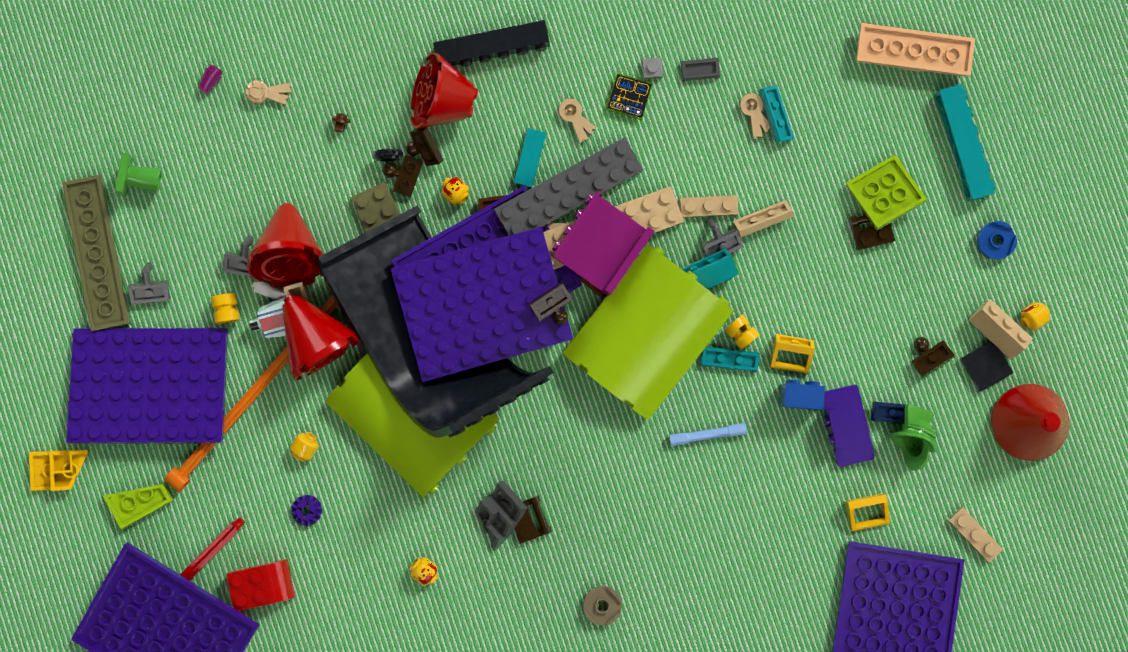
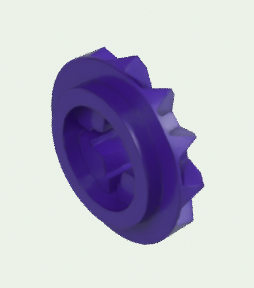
M311 495L298 497L291 506V515L294 521L302 526L315 524L322 515L321 503ZM306 505H308L309 510H311V512H314V514L308 513L304 517V512L301 511V509L299 508H305Z

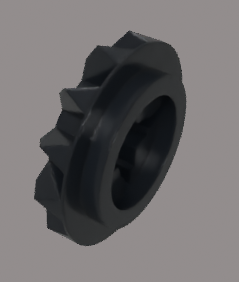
M382 149L372 153V158L379 162L397 161L403 157V152L400 149Z

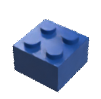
M786 380V383L780 384L779 407L823 410L825 386H820V382L815 381L800 384V380Z

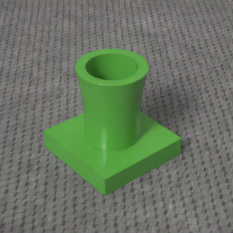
M122 152L115 191L119 195L127 196L128 186L158 194L162 168L133 166L132 156Z

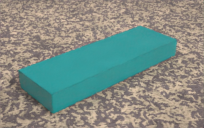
M775 85L758 90L775 143L779 144L795 139L778 86Z
M527 129L514 184L525 185V187L529 188L533 187L546 132Z
M705 347L701 353L700 366L758 372L760 353Z

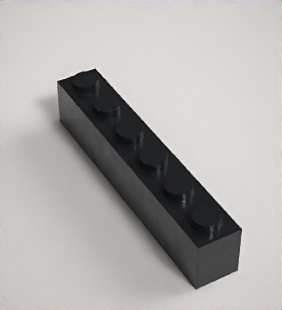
M541 20L433 42L435 53L441 55L453 67L456 65L464 67L470 66L472 62L480 61V63L489 62L491 58L495 57L505 59L510 54L524 55L530 50L544 51L547 49L546 47H550L546 22Z

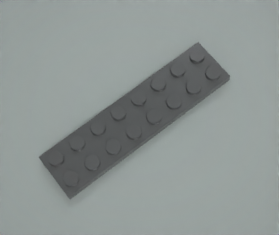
M624 137L500 205L493 211L508 236L543 227L585 204V200L590 193L594 195L599 191L601 195L642 172L643 168Z

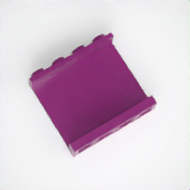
M597 191L594 195L590 193L585 200L587 205L584 210L579 209L574 216V219H576L575 223L572 226L569 224L562 233L565 235L563 240H558L552 248L554 251L552 257L609 296L613 293L655 231L650 227L646 229L600 197L601 192Z

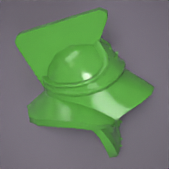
M905 404V424L902 425L901 431L892 433L890 438L902 449L907 468L916 471L926 465L930 452H937L935 445L936 431L929 423L934 414L916 405Z

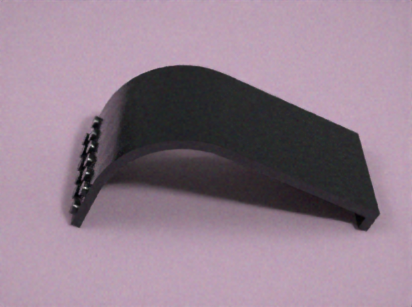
M417 205L318 257L315 263L379 375L400 407L427 434L436 438L447 435L451 438L466 430L464 426L467 428L479 423L484 417L492 415L504 405L517 400V397L525 395L532 391L534 387L550 380L548 376L554 372L550 366L536 372H528L506 358L425 382L422 381L391 268H394L391 260L432 238L419 216L421 210Z

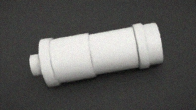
M254 281L252 285L254 292L274 300L286 296L284 290L282 291L270 286V284L263 281Z

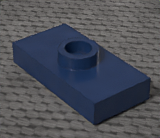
M873 401L871 420L905 424V404Z

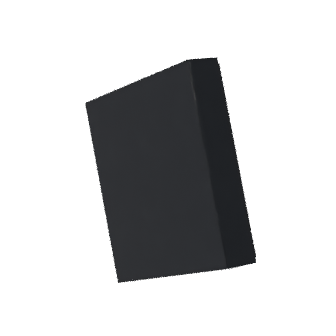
M991 341L960 358L979 392L1014 373L1001 350Z

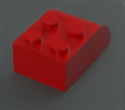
M288 559L226 573L233 608L238 611L296 597Z

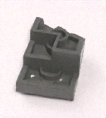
M504 480L497 483L491 496L480 501L475 512L482 524L484 533H488L492 540L491 548L493 551L498 549L508 538L528 508Z

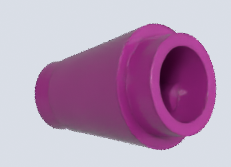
M209 64L205 68L198 88L208 94L222 78L223 71Z

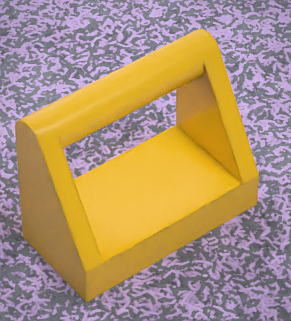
M776 334L770 368L808 374L815 350L814 340ZM784 350L806 354L805 366L776 361L778 351Z
M877 494L845 501L852 532L890 524L886 494ZM881 504L882 518L855 523L854 509Z

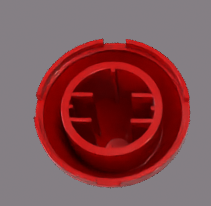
M284 203L277 208L248 256L247 270L251 277L258 282H262V279L270 281V286L283 288L299 282H303L304 286L314 283L315 277L318 275L323 277L315 260L324 255L295 206L290 203Z
M290 295L283 300L282 310L289 368L294 381L301 380V374L304 372L308 376L317 372L344 355L350 347L349 344L354 347L360 342L353 329L302 297Z
M1023 384L1010 388L999 397L993 407L991 428H993L995 440L1002 450L1017 459L1037 461L1048 458L1062 447L1068 436L1070 427L1068 410L1062 399L1045 386Z

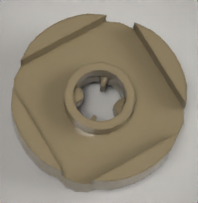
M604 585L594 587L585 596L583 602L584 613L594 624H612L621 614V598L611 587ZM601 600L602 602L604 600L607 602V609L605 611L598 609V602Z

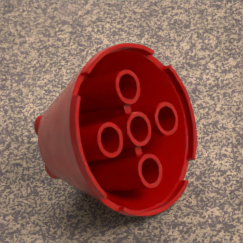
M434 52L430 53L426 57V60H428L427 64L420 67L411 98L410 109L414 110V117H411V123L417 129L471 118L473 114V101L478 95V89L474 88L472 82L441 55Z

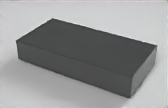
M719 58L680 62L682 81L720 78Z

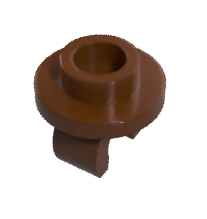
M336 113V116H332V120L336 121L334 131L344 132L345 123L351 122V119L347 118L348 115Z

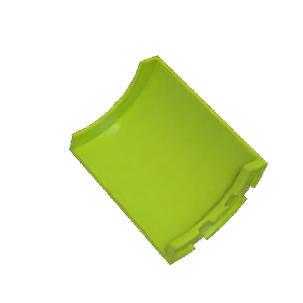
M649 244L645 246L613 293L606 296L563 352L574 364L586 371V374L622 402L624 401L631 406L634 411L647 420L651 418L734 312L728 306L730 304L728 300L722 296L720 298L715 296L696 281L698 277L690 270L686 273L664 256L665 252L657 245L653 248Z
M368 354L344 377L343 383L340 386L337 385L325 400L423 498L428 493L433 495L440 487L438 483L456 464L460 466L468 458L466 454L486 433L490 436L497 428L495 424L500 420L493 413L490 416L484 417L482 421L473 426L471 425L467 428L464 426L466 430L451 438L448 435L441 438L433 437L419 428L400 407Z

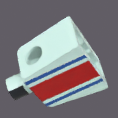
M286 296L259 308L257 312L258 318L250 320L252 331L263 329L266 338L286 336L282 310L283 300L286 299Z

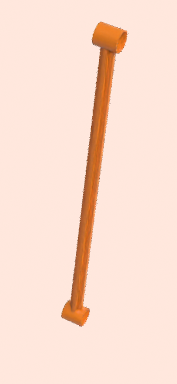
M333 295L320 308L329 315L337 307ZM287 347L224 417V435L289 362ZM201 443L179 469L175 467L166 475L164 481L178 493L181 492L190 482L189 474L217 443Z

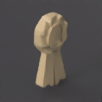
M253 80L246 86L245 95L251 103L261 104L265 100L270 99L286 105V100L289 96L280 93H291V83L267 87L263 81Z
M749 93L742 97L740 109L744 115L750 116L753 139L757 137L762 138L761 128L764 133H767L768 129H771L770 124L761 113L763 108L761 97L755 93Z
M569 98L561 102L559 115L564 121L572 122L578 141L582 143L583 140H588L584 129L591 135L592 130H595L596 126L581 116L582 106L576 99Z

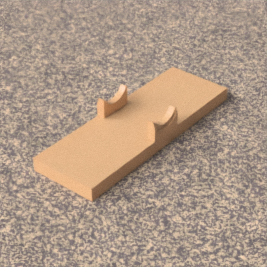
M861 23L856 62L897 67L900 70H911L919 73L926 71L970 77L975 38Z

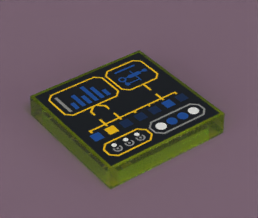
M617 73L606 110L642 120L653 83Z

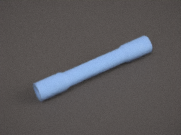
M745 423L697 432L669 435L671 446L683 445L701 440L747 434V428Z

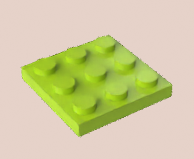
M896 155L846 182V187L876 230L883 228L927 202V198Z

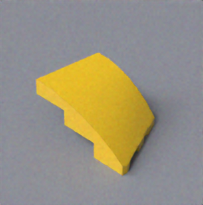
M88 449L29 452L30 490H71L88 454Z

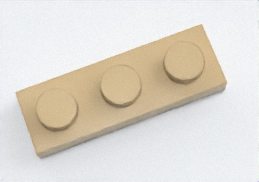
M737 195L680 198V212L683 218L738 215Z
M785 200L736 219L733 223L740 237L792 218L794 214Z
M960 507L947 520L988 563L1003 551L998 543L963 507Z

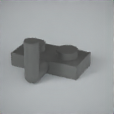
M710 218L706 221V224L712 229L715 238L701 244L706 257L725 248L729 253H732L744 247L736 228L722 234L719 225Z
M247 236L242 242L240 254L225 252L223 272L251 277L247 270L249 246L254 241L252 236Z
M149 262L145 264L141 271L143 283L128 285L131 304L169 301L171 298L167 280L151 282L149 273L153 265Z

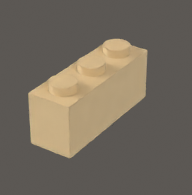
M991 299L977 308L969 319L977 329L1010 359L1024 351L1033 339Z

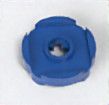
M995 221L981 228L977 236V248L979 252L989 259H1003L1014 252L1017 245V237L1009 224ZM999 236V240H1002V242L995 245L992 239Z

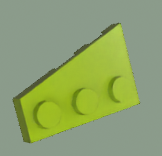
M165 484L102 495L120 529H124L174 501Z

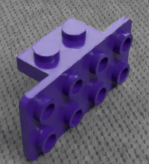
M850 385L825 391L823 408L825 416H823V420L829 430L828 441L830 446H833L837 465L843 467L873 460L875 454L858 386Z

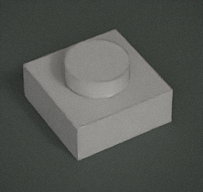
M662 58L642 59L644 79L663 78Z

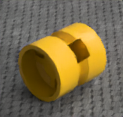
M226 293L210 297L212 308L216 309L213 313L215 324H225L240 320L239 311L235 308V305H237L236 293Z
M743 314L724 329L730 338H735L734 343L740 350L744 349L760 335L754 327L749 326V321Z

